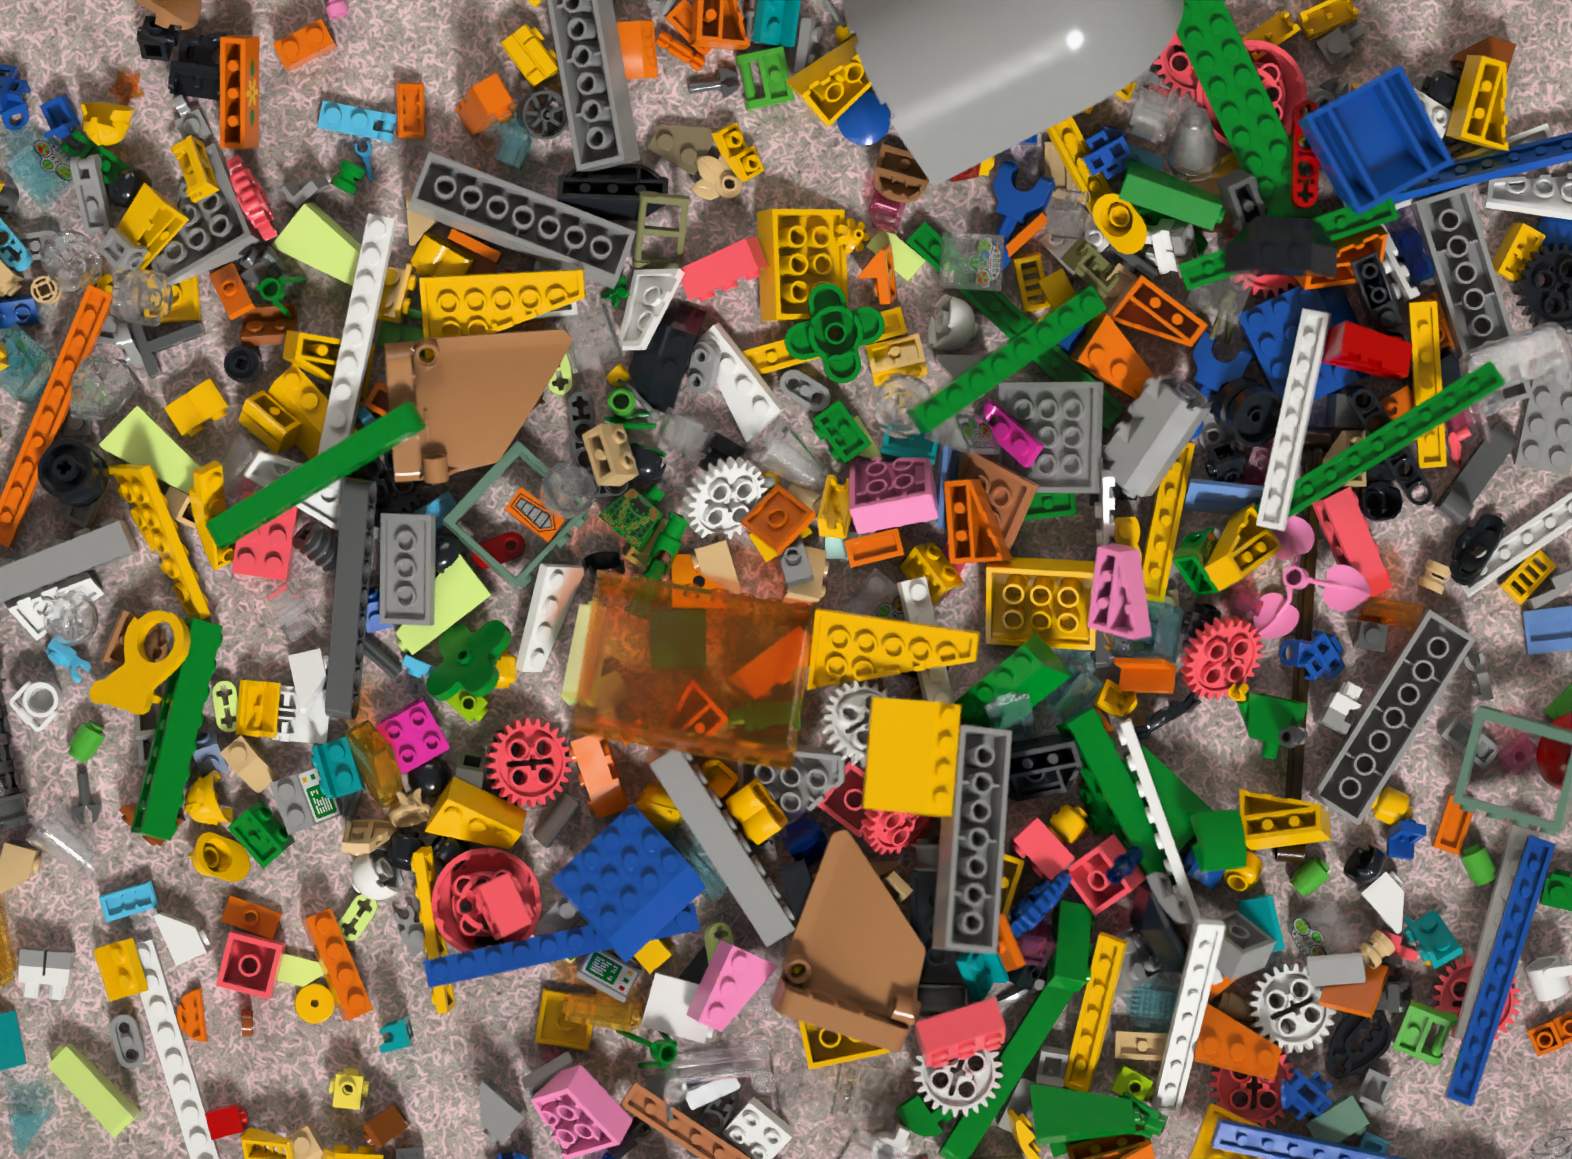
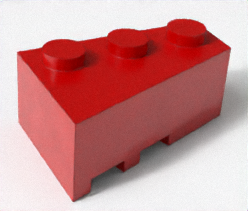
M1345 321L1328 329L1321 363L1398 381L1408 376L1413 344L1405 342L1402 337L1388 336Z

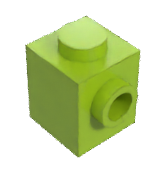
M460 690L452 698L445 700L469 723L474 719L479 722L489 711L486 706L490 701L484 696L473 697L467 691L463 692Z
M1123 1063L1110 1085V1089L1121 1096H1123V1092H1128L1142 1102L1149 1101L1155 1088L1152 1087L1153 1080Z

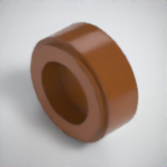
M242 1009V1037H252L253 1010Z

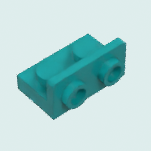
M758 0L752 41L773 47H794L801 0Z
M350 736L322 745L316 744L312 746L313 753L311 754V759L314 767L319 771L321 778L319 780V787L323 795H326L329 799H337L366 789Z
M1435 909L1415 921H1412L1408 915L1403 917L1407 925L1403 929L1411 943L1417 942L1419 947L1416 949L1424 962L1429 960L1434 969L1463 953L1461 946Z
M961 952L956 961L974 1002L984 1001L993 983H1007L1009 980V976L997 953Z

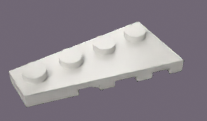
M1567 173V176L1564 177L1540 175L1539 178L1526 179L1525 176L1489 180L1485 208L1572 220V173Z
M717 323L697 343L709 339L716 342L719 346L721 360L716 382L746 443H748L764 430L785 409V406L720 323Z
M258 450L243 474L262 487H266L301 466L302 463ZM343 477L341 491L325 488L296 507L338 531L342 489L347 477Z
M1104 466L1101 467L1099 502H1094L1095 519L1099 518L1100 529H1095L1096 545L1100 546L1114 544L1112 537L1115 534L1114 517L1111 515V510L1115 509L1113 490L1110 488V486H1114V476L1111 471L1104 469Z
M540 563L516 662L517 670L521 672H542L584 575L582 566Z

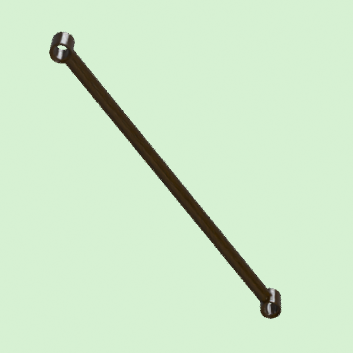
M1307 426L1302 449L1307 451L1306 474L1323 464V452H1328L1331 447V427ZM1311 505L1303 510V519L1312 527L1315 541L1308 553L1300 554V567L1308 572L1309 578L1315 579L1319 520ZM1308 583L1303 589H1298L1297 609L1300 616L1296 626L1295 640H1312L1315 584ZM1293 667L1291 700L1308 703L1309 680L1304 678L1308 673L1305 667ZM1307 710L1301 724L1304 729H1306ZM1305 743L1288 748L1285 799H1302ZM1305 844L1275 847V861L1304 863Z

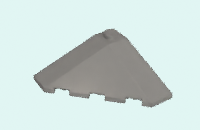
M212 143L205 148L220 190L194 203L191 201L190 196L186 194L187 184L181 182L174 202L179 204L178 208L189 218V221L162 249L161 255H157L151 263L159 286L162 289L242 258L253 246L258 249L267 244L258 228L255 229L251 220L248 219L237 201V193L229 178L231 176L229 167L216 143Z
M747 735L738 744V790L756 778L766 788L771 799L781 808L788 820V823L781 830L759 845L745 836L742 823L738 821V833L742 832L751 850L766 851L773 844L772 840L781 832L784 835L799 822L798 817L806 810L811 811L826 798L825 794L833 787L837 789L845 781V760H841L842 753H833L829 750L776 737Z

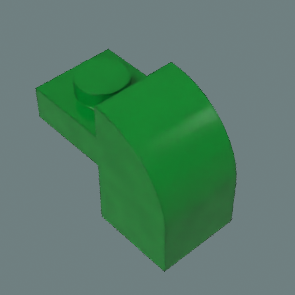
M916 1093L895 1107L896 1112L907 1128L913 1133L925 1137L941 1134L943 1129L938 1122L943 1120L945 1123L954 1118L952 1109H949L946 1115H943V1106L941 1105L935 1110H929L919 1093Z

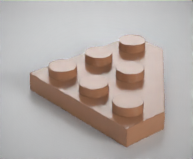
M972 448L967 449L957 471L958 479L981 480L1010 552L1039 485Z

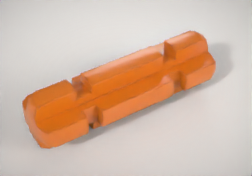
M662 31L656 39L658 46L663 49L667 48L670 54L685 64L688 62L689 66L694 70L700 71L706 62L703 56L698 53L694 54V50L677 39L673 40L672 36L665 31Z

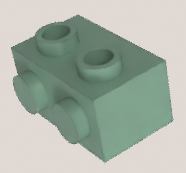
M1350 1091L1333 1100V1103L1319 1118L1312 1113L1303 1119L1314 1139L1343 1144L1342 1140L1350 1135L1352 1137L1360 1135L1367 1129L1365 1126L1370 1124Z

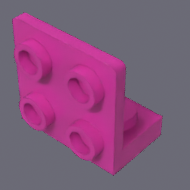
M425 696L376 722V729L402 774L413 770L450 749L448 741L429 710V704Z

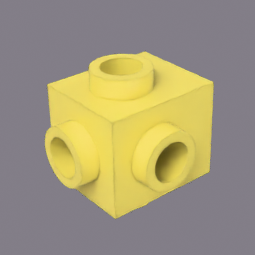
M344 1067L343 1071L336 1073L335 1078L331 1077L329 1094H334L333 1107L360 1110L363 1107L364 1097L368 1098L370 1081H365L366 1074L359 1073L360 1069ZM346 1084L351 1085L353 1087V1091H349L346 1088Z

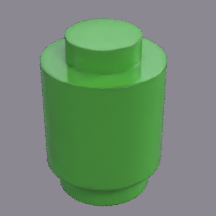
M618 388L609 395L608 407L616 417L627 418L634 413L636 400L631 391L625 388Z
M89 720L88 723L82 722L69 743L68 753L77 760L87 763L89 758L94 757L106 736L102 732L104 728L92 720Z
M1474 843L1463 849L1464 853L1460 856V859L1470 880L1474 881L1476 886L1489 883L1497 877L1495 874L1496 868L1485 845L1479 846L1478 843Z
M1310 857L1293 873L1294 877L1289 881L1303 896H1306L1308 893L1312 894L1330 878V875L1327 873L1330 867L1320 857L1316 860Z

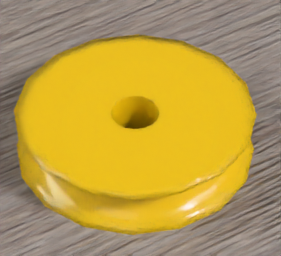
M318 983L307 984L302 987L295 997V1011L307 1023L318 1024L326 1021L332 1015L335 1008V1001L330 989ZM312 1000H317L319 1005L317 1007L312 1006Z

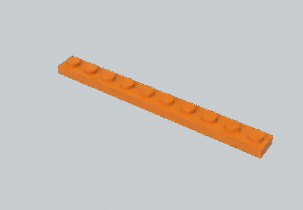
M88 284L0 497V544L7 548H12L38 486V464L41 456L57 440L73 401V390L81 382L116 295L92 284Z

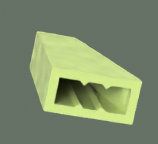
M314 202L305 203L271 246L353 286L362 245Z
M138 405L99 444L102 449L131 464L150 465L159 479L189 494V489L194 487L193 471L202 467L161 425Z
M459 553V557L453 565L446 568L443 574L439 573L435 579L434 625L402 624L396 632V635L399 637L396 643L405 654L408 652L412 655L417 654L492 596V593L461 553Z
M588 601L587 605H579L561 692L562 699L569 706L596 709L610 619V611L601 602Z
M71 1043L65 1048L60 1045L49 1056L53 1060L47 1066L114 1138L142 1112Z

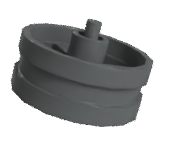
M534 90L527 93L520 100L517 108V121L521 130L535 139H553L559 136L568 124L564 98L551 90ZM547 94L542 107L536 96ZM553 97L559 106L550 109L549 105ZM530 101L536 107L533 111L526 110ZM560 111L561 118L558 122L553 117L554 113ZM526 115H533L534 121L528 126ZM540 121L542 135L536 134L532 131L539 124ZM547 122L556 126L554 131L549 134Z

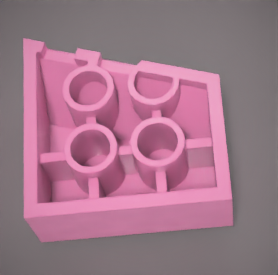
M854 457L850 460V512L858 534L938 519V498L930 458H898L894 462L883 461L882 457H872L871 461H860L859 457Z
M582 1065L562 1070L531 1098V1102L543 1123L550 1125L553 1130L551 1137L554 1142L560 1143L563 1151L561 1154L564 1159L619 1145L633 1121L623 1107L618 1105L607 1093L606 1089L601 1087Z

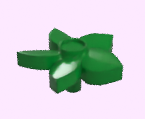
M619 277L614 289L607 287L609 290L600 298L605 300L611 299L612 306L616 308L620 297L627 298L630 295L624 289L627 285L626 277Z

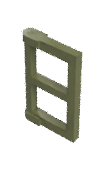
M649 191L640 192L633 267L642 269L682 268L689 196ZM647 203L681 206L679 228L646 226ZM653 235L678 238L676 260L641 257L643 236Z

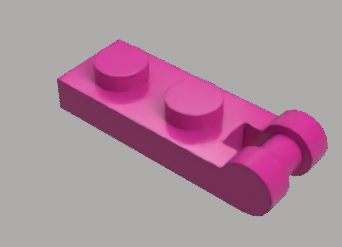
M988 399L983 406L984 411L982 414H978L975 418L976 421L986 424L992 432L993 439L1022 466L1031 467L1045 445L994 400ZM993 415L998 418L995 424L990 421Z

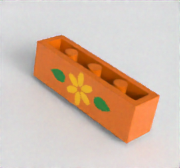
M230 35L220 37V148L246 150L258 147L259 36Z
M328 908L301 919L342 1020L349 1021L374 1010L332 909Z

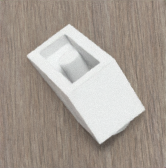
M320 648L288 655L298 704L302 714L309 711L327 683L329 657L328 655L323 656Z
M1383 870L1375 881L1364 885L1358 892L1394 933L1399 934L1402 931L1404 891L1400 888L1403 882L1393 871L1388 874Z
M164 912L154 915L176 966L210 950L208 947L211 944L210 937L205 929H200L199 925Z

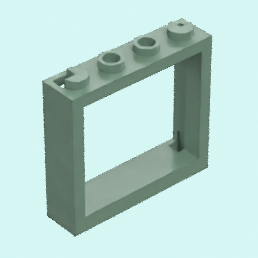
M517 440L443 519L442 524L510 587L516 590L519 586L525 588L535 577L532 572L538 565L540 566V563L547 564L553 558L550 552L556 546L562 548L572 537L569 532L575 526L580 529L590 518L587 513L591 506ZM519 458L570 504L576 512L552 537L549 543L515 577L457 523Z
M1485 705L1477 706L1453 803L1460 804L1459 809L1473 813H1475L1476 809L1485 811L1486 817L1502 820L1503 817L1512 819V824L1528 828L1530 824L1540 827L1539 832L1555 836L1556 832L1565 831L1572 804V752L1554 821L1465 795L1485 720L1568 744H1572V730Z

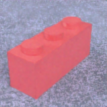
M754 236L738 241L680 268V270L685 272L681 283L689 300L699 298L700 302H704L715 297L714 291L722 288L723 292L739 286L738 280L745 278L746 281H750L761 276L760 270L769 266L758 239Z

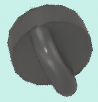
M9 187L2 188L0 192L1 214H9L15 209L19 200V193Z

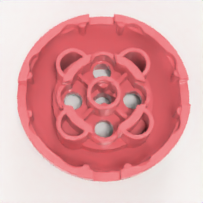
M1244 40L1243 42L1249 55L1255 51L1257 54L1262 51L1267 52L1256 62L1253 61L1266 91L1271 87L1276 88L1278 91L1277 98L1271 99L1289 136L1292 133L1293 109L1300 102L1307 100V87L1302 70L1294 58L1279 46L1261 40ZM1198 79L1196 91L1197 109L1200 118L1207 130L1217 140L1231 147L1207 96L1204 99L1205 92ZM1305 108L1300 111V115L1304 114Z
M478 848L458 855L443 868L432 891V914L438 931L453 948L460 952L476 950L478 948L474 946V942L477 937L493 936L490 929H485L482 926L484 916L472 890L477 888L476 882L479 879L489 882L508 872L511 877L515 876L521 887V892L518 893L522 902L527 901L533 917L530 918L531 924L502 938L504 943H509L531 937L541 915V895L535 875L520 858L497 848ZM465 860V862L456 871H453V868L459 862ZM467 901L471 904V910L468 913L460 910L461 902Z

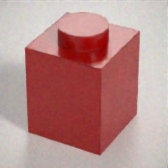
M240 1102L211 1109L205 1113L211 1140L244 1132L247 1129L246 1124H249L247 1109L241 1108Z

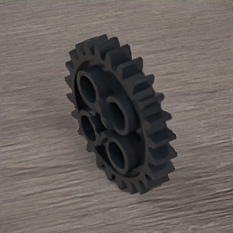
M1549 243V249L1546 246H1539V253L1536 251L1530 252L1532 261L1522 260L1526 266L1525 270L1517 269L1516 271L1522 276L1521 280H1514L1515 284L1520 285V290L1515 291L1514 295H1520L1522 298L1516 305L1526 307L1521 313L1522 316L1531 315L1529 323L1536 324L1538 322L1539 329L1547 327L1549 332H1555L1558 328L1559 332H1566L1567 326L1572 329V246L1568 248V243H1560L1559 247L1557 243ZM1564 263H1567L1569 268L1566 276L1562 274ZM1542 273L1545 281L1544 284L1540 287L1538 285L1537 279L1538 276ZM1550 299L1554 302V308L1551 312L1547 309V303Z
M390 449L384 453V461L387 470L394 473V465L391 464L393 451ZM380 457L372 460L377 463V469L373 474H366L365 464L350 473L349 476H345L375 481L377 488H385V496L381 500H376L375 512L378 520H381V513H404V510L414 513L412 505L415 503L422 506L423 504L419 497H428L429 494L423 489L424 487L432 486L431 483H426L424 480L411 481V487L406 491H401L399 488L400 482H395L394 475H391L390 480L397 494V498L393 499L390 483L383 479L386 476V471Z

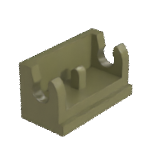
M1082 237L1060 258L1089 286L1092 285L1103 299L1108 296L1107 293L1120 278L1115 273L1106 281L1115 268Z

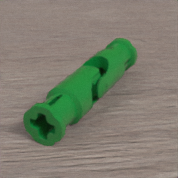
M669 511L668 516L670 518L664 531L659 533L646 562V568L648 569L639 577L634 587L636 592L632 601L624 609L628 614L641 620H647L648 609L652 601L657 599L661 590V577L669 572L681 547V537L687 525H689L684 518L685 516L673 511ZM659 550H667L670 553L668 564L661 558L653 557L654 554Z

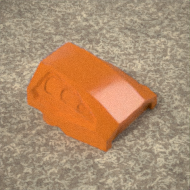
M654 21L616 22L626 80L658 78Z

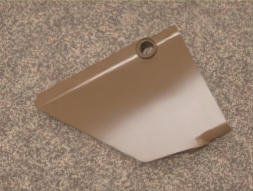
M561 328L423 338L415 342L384 344L389 412L407 402L413 401L426 424V428L392 448L395 482L424 480V482L431 484L447 482L449 476L456 472L497 463L529 416L571 346L572 337L568 332ZM428 347L434 350V355L426 359L419 355L420 351Z
M845 829L833 832L830 836L782 961L783 970L770 1003L776 1012L784 1016L899 1053L910 1025L916 1023L920 1014L921 1002L917 1001V994L926 951L850 833ZM794 964H803L801 971L798 973L790 972Z

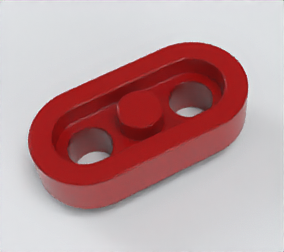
M506 532L478 543L484 549L489 550L491 555L500 564L520 557L526 547L524 538L516 532ZM509 540L516 542V548L513 551L508 550L506 547ZM472 552V559L478 567L490 568Z

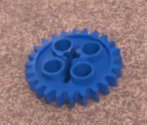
M1064 869L1052 880L1047 879L1045 882H1040L1027 894L1029 899L1023 898L1010 914L1011 918L1008 923L1015 939L1026 930H1031L1045 917L1044 912H1050L1064 895L1063 890L1072 881V877Z

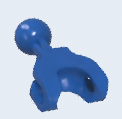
M1009 159L1003 162L993 183L994 192L999 202L996 212L1002 216L992 239L994 244L998 246L1001 254L1000 272L1004 271L1010 264L1011 257H1008V250L1005 246L1009 243L1017 222L1025 225L1031 215L1038 214L1046 209L1056 185L1053 177L1044 175L1039 178L1033 189L1026 192L1017 190L1015 183L1019 172L1018 166ZM986 250L983 251L981 254L982 259L988 260L990 253Z
M1210 328L1205 330L1193 351L1194 365L1197 369L1193 381L1198 384L1196 389L1206 396L1207 400L1212 392L1218 395L1221 389L1230 381L1244 377L1253 358V351L1244 348L1240 350L1233 361L1227 363L1219 362L1213 357L1212 353L1217 336L1213 340L1209 338L1212 331ZM1202 421L1190 440L1200 435L1203 430L1204 421Z

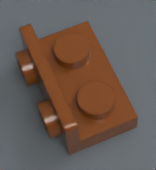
M282 303L293 315L292 319L287 318L273 304L255 305L256 308L241 315L242 346L285 344L287 330L296 332L299 330L296 304Z

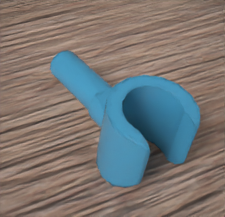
M366 141L368 150L361 153L356 143L355 151L363 161L365 171H367L368 181L374 180L370 159L373 149L370 143Z

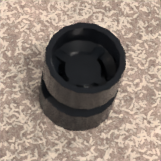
M240 346L233 348L227 353L224 359V369L227 375L234 381L248 384L260 378L263 373L264 363L259 353L248 347Z
M716 432L709 445L712 451L705 452L697 466L705 471H709V463L716 467L718 459L721 458L726 463L729 456L736 461L738 457L743 458L747 450Z

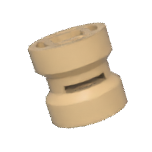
M49 276L36 278L31 284L30 289L31 295L36 301L46 304L58 302L64 293L63 284L60 280Z
M1427 559L1424 566L1425 573L1419 577L1417 585L1442 595L1445 589L1444 582L1451 575L1450 568Z
M1376 930L1370 936L1368 943H1362L1356 951L1363 954L1364 961L1369 967L1376 969L1382 963V958L1390 956L1395 951V946L1385 934Z

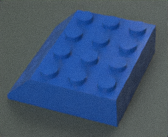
M1401 65L1310 113L1297 122L1337 196L1357 216L1454 163Z
M1300 285L1234 316L1249 349L1253 351V358L1267 388L1280 396L1282 401L1302 309L1330 313L1329 329L1345 321L1359 325L1341 285L1304 290ZM1321 363L1313 401L1370 374Z
M633 804L550 881L551 885L625 963L706 888L690 864Z

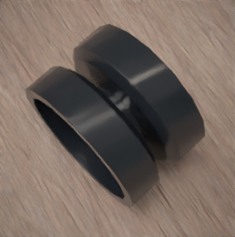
M1240 377L1230 381L1217 395L1213 407L1214 420L1219 428L1230 434L1245 446L1257 447L1266 444L1275 437L1283 401L1280 396L1254 378Z
M65 439L50 445L42 454L38 464V479L42 488L50 495L68 506L78 508L94 503L105 492L109 482V469L105 460L85 444L77 440Z

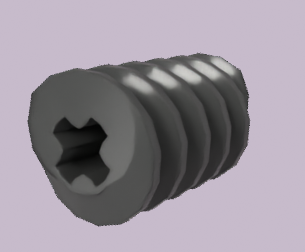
M318 522L307 523L294 536L292 546L295 549H300L302 555H307L310 561H315L316 566L322 567L325 573H330V576L335 578L338 538L330 534Z

